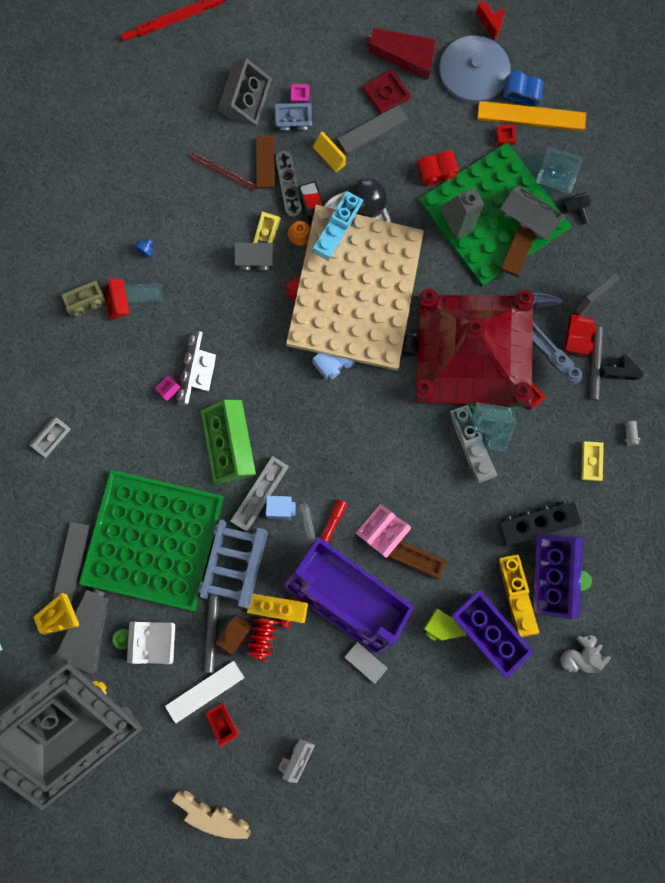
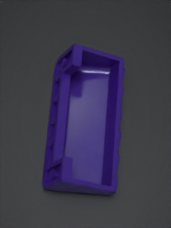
M319 537L314 541L284 584L288 592L302 602L308 603L310 608L375 654H382L395 644L414 609L406 599L398 596L391 588L380 583L376 577L365 572L358 564L350 561L343 553L335 550L327 541Z

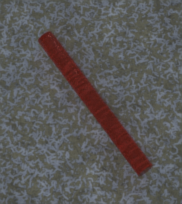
M192 153L191 159L253 192L257 187L256 184L200 154Z

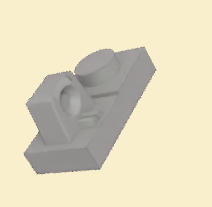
M300 739L293 748L291 760L287 758L282 759L278 769L284 774L282 777L284 780L293 783L298 782L315 747L314 744Z

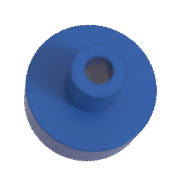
M149 238L144 242L138 240L134 246L138 252L148 258L154 252L150 247L153 241Z

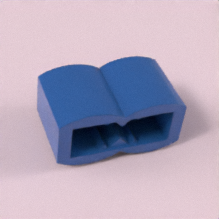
M511 71L506 77L503 97L510 101L520 102L523 105L536 107L541 102L544 82L536 76L528 77L521 71Z

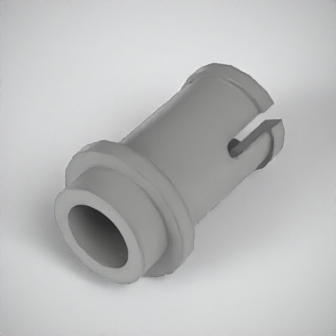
M625 422V442H627V446L639 445L640 438H638L637 422Z

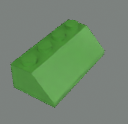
M222 400L201 410L214 484L256 475L242 400Z

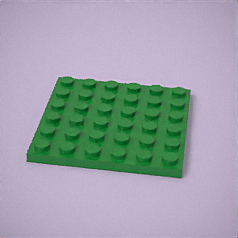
M508 143L457 174L456 178L446 181L419 199L424 209L482 287L504 273L500 270L519 227L518 220L506 217L503 214L504 211L501 210L502 205L514 188L521 186L559 211ZM476 188L484 206L473 232L456 240L440 211V207L456 196ZM565 217L548 239L544 238L542 240L537 236L534 237L527 257L571 229L572 226Z
M111 470L79 584L196 611L200 595L199 586L204 579L215 536L214 528L218 524L224 496Z

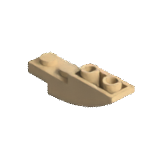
M179 790L172 800L189 813L184 821L204 832L232 839H247L251 833V830L248 829L249 825L241 819L237 821L231 817L233 814L228 809L217 807L212 814L210 812L211 808L202 802L200 804L193 800L194 796L188 791L184 790L181 792Z

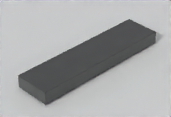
M398 105L339 137L338 142L346 155L408 122V118Z
M70 522L52 600L63 593L67 594L70 603L74 602L90 525Z

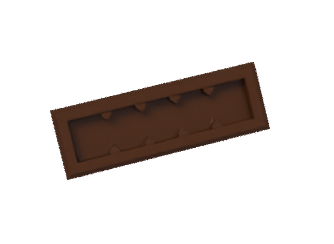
M402 541L388 555L393 560L437 579H440L447 562Z

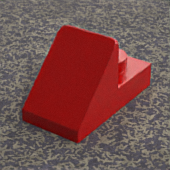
M483 0L477 5L476 15L492 38L496 40L505 8L493 14L492 8Z
M224 703L206 712L220 747L239 735V729L232 721Z

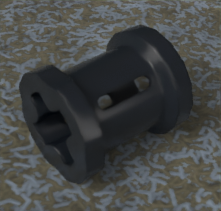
M405 333L401 353L416 356V345L420 336L413 333Z

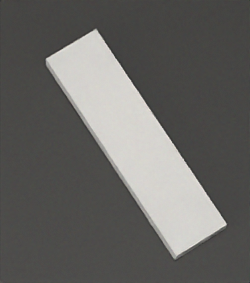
M233 661L165 707L174 722L177 723L244 679V676L235 661Z

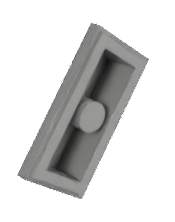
M54 415L29 445L46 458L71 429Z

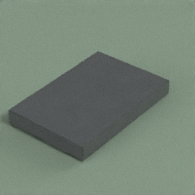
M613 274L588 294L572 314L581 316L601 300L619 281L618 275Z

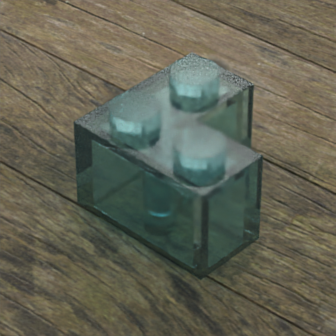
M476 402L471 417L474 432L485 433L488 450L507 452L517 424L514 408Z

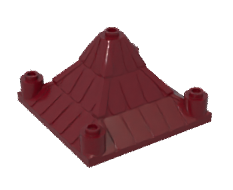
M433 289L423 290L419 296L418 335L420 338L418 340L415 403L531 407L533 392V304L535 299L533 293L529 290H521L516 296L438 295Z

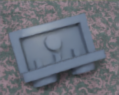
M311 103L275 104L276 127H280V130H290V127H298V130H308V126H312Z

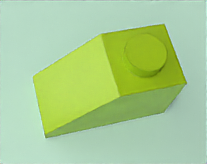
M439 609L434 610L423 628L427 631L425 635L434 641L436 639L446 640L466 635L451 617Z

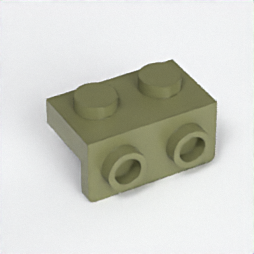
M97 281L62 294L66 310L71 317L80 316L86 310L99 308L103 303H106Z

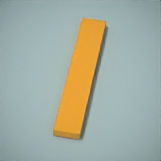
M479 101L477 120L584 132L586 113Z

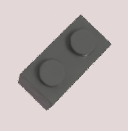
M235 243V266L239 267L241 271H250L251 267H258L259 271H269V267H273V243Z

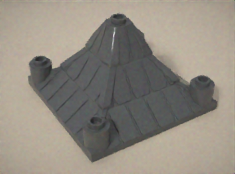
M57 652L49 661L51 672L19 696L13 703L0 711V780L41 810H44L142 730L140 723L135 720L131 709L117 705L91 680L84 676L74 666L72 658L67 652Z

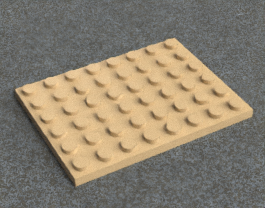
M316 205L286 346L397 371L424 230L356 214L330 260L327 261L312 253V250L336 209Z

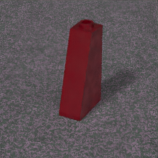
M373 28L372 35H368L367 46H370L369 53L423 79H429L436 39Z

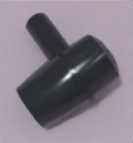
M587 192L575 194L562 202L566 213L578 211L582 224L590 223L585 209L591 205V198Z

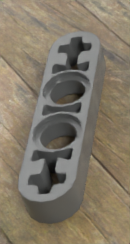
M280 151L276 155V164L285 212L289 218L296 219L300 217L302 207L293 160L288 151ZM282 157H285L287 159V167L285 168L283 166V161H281ZM285 173H289L292 175V179L286 181L282 176ZM287 190H294L296 194L293 197H287L285 193ZM290 202H294L295 209H297L296 213L289 211L291 210Z

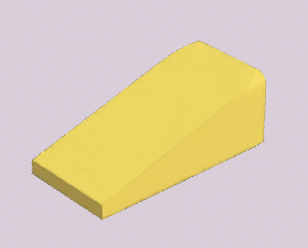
M262 212L253 243H257L258 239L273 243L281 218Z

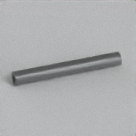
M599 326L596 327L593 336L589 400L595 399V401H599L603 341V327Z
M211 593L209 596L204 672L214 673L219 595Z

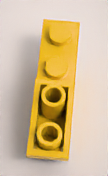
M519 554L499 558L508 605L517 633L522 638L539 634Z

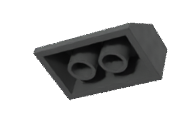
M247 58L233 62L218 111L229 119L257 126L272 78Z
M517 186L511 191L501 207L506 217L510 219L515 218L519 221L518 224L525 229L530 228L534 231V235L542 240L544 238L548 239L565 216L521 186Z

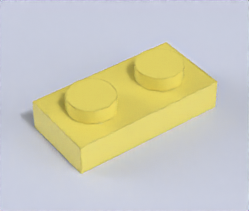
M586 441L582 443L581 480L603 481V443Z

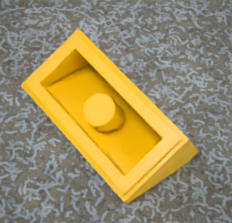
M321 132L313 148L337 172L345 166L346 156L324 132Z

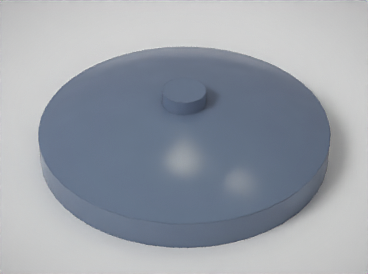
M466 36L454 41L446 48L441 57L439 73L444 87L450 94L465 102L479 103V101L486 102L497 97L504 90L506 77L509 75L511 68L506 52L496 42L481 36Z

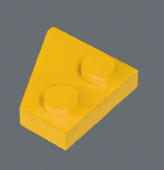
M63 593L34 616L38 631L41 634L54 633L79 626L67 594Z

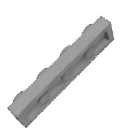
M272 456L231 522L248 532L267 503V496L272 495L289 466Z

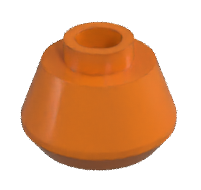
M303 221L293 223L288 230L289 240L295 245H306L309 240L311 226Z

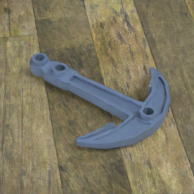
M533 293L535 298L533 307L535 309L562 305L563 300L556 296L545 293ZM533 322L532 344L548 358V362L561 375L566 376V380L570 384L579 383L582 378V371L574 367L572 360L561 349H557ZM558 359H564L565 362L561 363ZM576 372L578 375L573 376L571 373Z

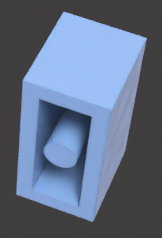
M267 496L266 516L268 519L291 520V516H295L296 504L292 502L291 497Z

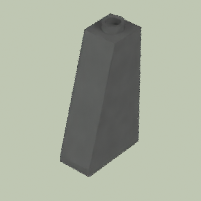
M476 188L456 196L440 207V211L456 240L473 232L484 206Z
M96 588L93 591L86 590L75 613L79 626L68 629L58 652L69 653L74 666L90 674L96 673L98 668L108 598L104 596L105 592Z

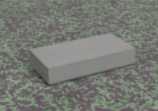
M358 642L345 656L350 663L374 684L388 669Z

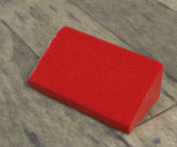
M109 279L103 286L109 320L112 321L127 316L129 308L123 280Z

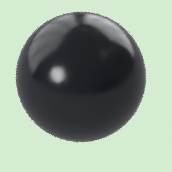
M361 178L349 187L348 192L363 200L357 215L376 218L384 211L387 204V194L380 182L372 178Z

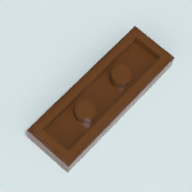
M256 136L257 189H275L274 136Z
M519 225L500 271L518 278L535 237L533 230L530 228L525 229Z

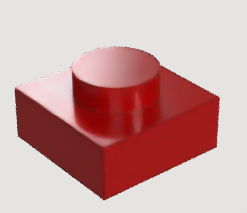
M515 124L497 125V146L506 143L509 145L516 144Z

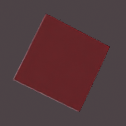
M392 69L362 86L363 91L380 115L411 99L410 93Z

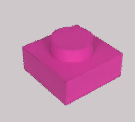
M291 84V104L309 103V84Z
M169 375L155 387L167 401L181 388Z

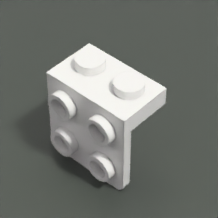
M130 622L127 663L172 664L175 624Z

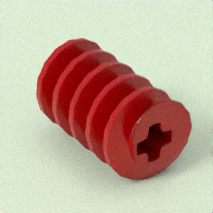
M260 617V619L254 620L258 627L252 628L256 635H250V638L255 642L248 643V646L253 650L246 651V654L255 659L269 661L265 658V656H271L272 654L267 650V648H273V644L269 640H275V636L271 632H277V628L272 625L279 624V621Z

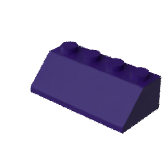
M537 535L534 614L574 619L580 616L583 537Z
M480 590L471 594L451 615L453 620L505 679L534 653L530 646Z

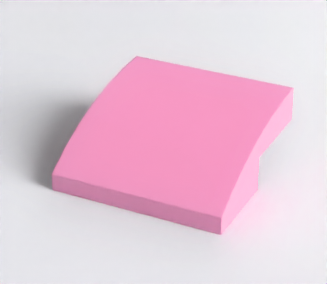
M380 504L358 529L356 534L387 558L411 527Z

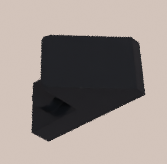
M626 354L619 357V367L618 365L610 364L601 370V378L639 380L643 377L641 369Z

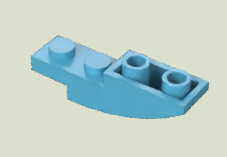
M348 191L346 192L331 216L328 225L313 247L312 253L327 261L330 260L362 205L363 200Z

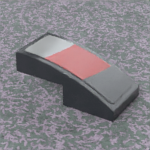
M316 181L298 186L310 224L313 221L316 205L324 206Z

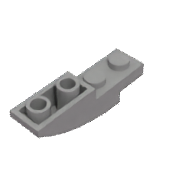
M466 405L451 410L450 415L470 469L473 470L478 483L497 477V472L482 442L483 437L469 406Z

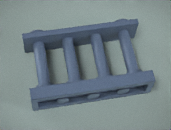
M220 519L219 524H216L214 528L215 540L204 582L201 581L199 586L200 597L208 599L209 593L236 599L239 602L238 606L249 609L268 532L261 528H257V532L253 534L226 528L227 523ZM229 536L251 541L253 544L252 552L246 553L221 547L223 537ZM219 555L246 560L249 563L247 571L240 572L216 566ZM214 574L242 580L244 583L242 590L238 592L212 586Z

